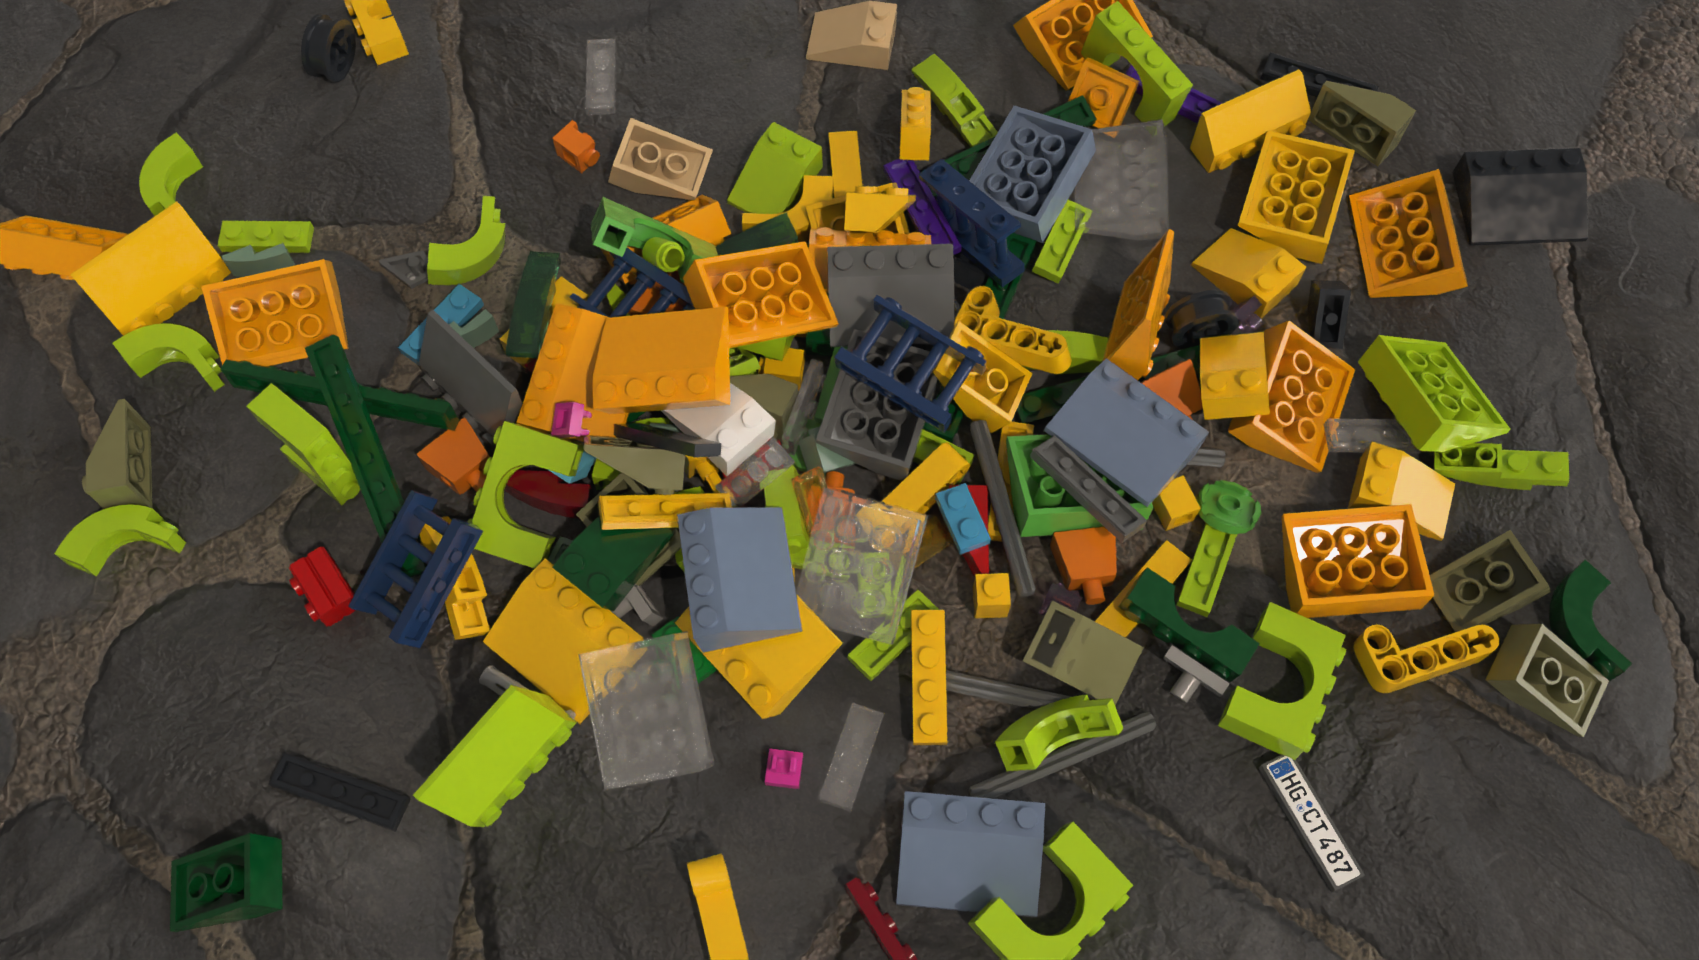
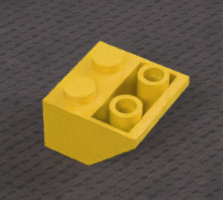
M855 186V192H846L844 230L866 232L884 230L916 201V195H909L908 188H886V193H878V187Z

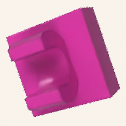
M576 402L556 403L551 435L561 438L589 435V430L582 429L581 425L582 418H591L592 414L584 410V404Z
M769 748L765 785L799 789L803 753Z

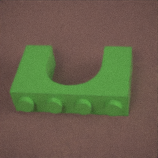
M605 197L602 198L591 223L593 245L623 257L627 246L643 250L645 243L653 237H661L678 243L685 255L683 265L677 269L680 281L683 283V276L694 260L718 256L715 245Z

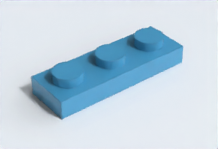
M458 284L434 311L446 323L450 324L455 321L463 328L484 306V303L480 297ZM427 318L398 347L401 354L419 365Z

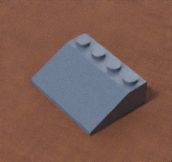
M1013 106L969 181L1021 222V227L1014 233L1043 243L1096 152L1093 131L1083 126Z
M1107 358L1088 375L1044 429L1051 437L1055 435L1078 457L1146 507L1155 500L1192 460L1209 434V431Z
M782 507L706 508L677 515L693 639L703 653L803 631Z
M905 791L896 905L979 912L992 898L1000 897L1017 916L1037 917L1044 842L1045 803Z

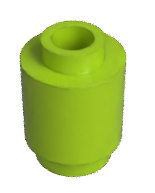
M661 237L649 239L642 251L643 259L664 272L676 271L683 265L685 259L684 252L678 243Z

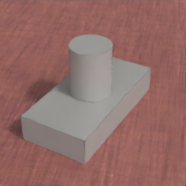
M637 584L633 586L616 610L611 611L618 618H621L634 608L641 620L651 626L656 625L663 619L642 586Z
M1173 645L1163 658V660L1183 672L1170 693L1185 703L1189 701L1200 684L1219 697L1223 695L1230 684Z

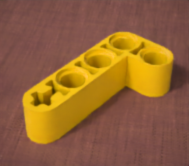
M986 286L975 287L968 293L955 318L954 326L958 321L1020 365L1052 374L1063 373L1071 366V355L1066 339L1062 335L999 318L1000 311L994 293Z
M948 442L943 443L879 504L871 501L863 506L855 515L853 522L880 551L886 550L936 503V493L947 490L949 485H955L970 468V463Z
M1376 624L1364 630L1354 642L1353 648L1372 688L1380 693H1390L1481 662L1497 649L1499 637L1493 628L1482 624L1400 651L1389 629ZM1367 639L1374 640L1378 644L1379 649L1370 646ZM1471 642H1472L1473 644H1478V645L1472 646L1470 649H1469V647H1468V645H1469ZM1443 649L1450 651L1453 659L1448 658L1444 654ZM1413 659L1419 660L1424 670L1416 667ZM1382 669L1389 670L1393 674L1394 680L1387 678L1383 674Z
M722 853L687 863L710 959L749 960Z

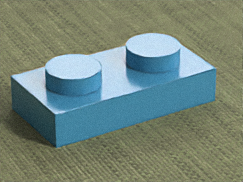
M966 483L936 493L935 500L960 555L990 544L991 538Z

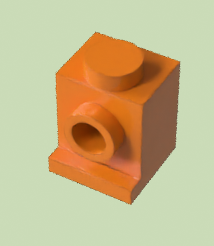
M573 120L552 138L557 156L580 173H583L588 167L595 165L599 160L600 153L595 150L596 144L587 133L579 132L577 123Z

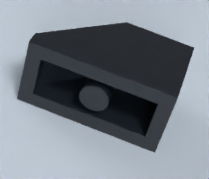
M1311 280L1307 308L1310 336L1326 348L1343 349L1351 289L1342 281Z

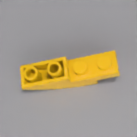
M448 516L441 517L449 524L452 521ZM426 523L419 534L422 545L434 553L443 535ZM472 553L445 601L455 640L482 636L490 631L482 599L487 596Z

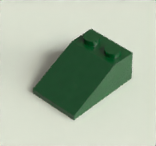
M599 516L571 542L552 568L602 608L615 611L675 532L670 528L602 530Z
M249 833L171 861V932L253 919L283 909L282 839Z

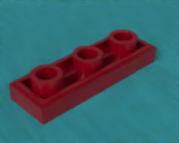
M857 877L846 883L847 893L889 960H918L907 943L901 946L894 935L898 928L889 913L886 912L882 915L875 905L879 898L870 883L867 881L862 884Z

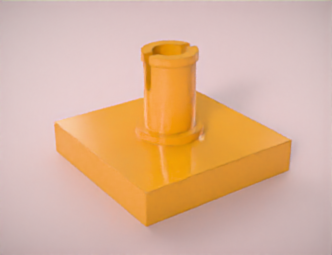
M1088 57L1083 63L1068 102L1083 95L1097 118L1093 126L1115 136L1119 131L1140 81Z

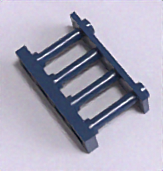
M942 158L918 174L919 179L936 192L938 205L961 244V253L1001 287H1004L1025 271L1024 263L1011 253L1007 247V237L1021 227V222Z
M626 248L623 257L610 252L614 258L612 262L614 266L586 301L575 293H572L570 299L577 308L607 316L598 310L597 306L624 273L628 274L630 271L637 276V282L611 315L607 317L626 316L646 289L650 290L652 287L660 291L659 295L661 297L647 314L664 313L670 304L674 305L676 302L684 307L683 311L695 310L686 286L628 248Z
M876 295L873 300L874 310L879 315L855 350L851 349L849 352L843 347L840 348L834 357L836 367L945 433L951 424L952 415L948 412V405L971 370L983 375L986 370L987 361L983 359L984 355L977 349L970 346L966 349L903 311L902 306L890 297L883 299ZM891 320L906 329V331L884 364L875 368L866 362V356ZM918 336L931 344L933 348L911 381L903 385L893 379V372ZM944 353L961 362V364L937 400L929 401L921 396L922 392L920 389Z
M411 490L352 598L349 607L375 615L377 611L381 612L395 623L389 638L398 644L420 648L481 537L483 530L476 525L455 518L449 524L432 512L438 501L436 498ZM425 523L443 535L434 553L416 541ZM409 552L427 564L419 582L400 570ZM393 582L411 594L403 611L385 599Z

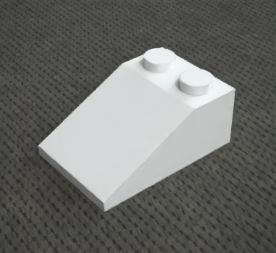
M731 383L730 405L661 410L684 434L722 443L721 455L708 458L726 476L774 436L776 420L752 397Z

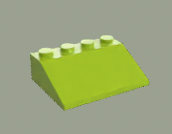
M1378 335L1358 361L1365 372L1366 378L1373 383L1380 393L1381 400L1389 406L1395 415V420L1403 426L1411 438V443L1420 451L1444 452L1507 434L1510 431V427L1445 342Z
M510 685L413 796L418 801L470 827L490 826L500 817L502 806L509 799H514L523 791L525 780L532 773H537L546 765L549 759L547 757L548 754L555 747L561 746L569 739L572 734L571 729L577 722L549 695Z

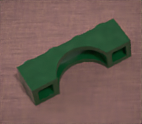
M1147 567L1137 577L1118 607L1125 611V615L1130 620L1145 624L1153 630L1152 633L1158 639L1164 642H1171L1180 648V651L1195 661H1199L1225 681L1231 682L1239 677L1260 643L1232 624L1217 632H1202L1189 626L1180 617L1174 602L1175 585Z

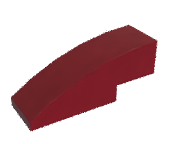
M517 470L509 478L504 490L514 498L534 508L551 514L577 519L580 518L576 514L595 497L590 484L564 483L563 479L550 471Z

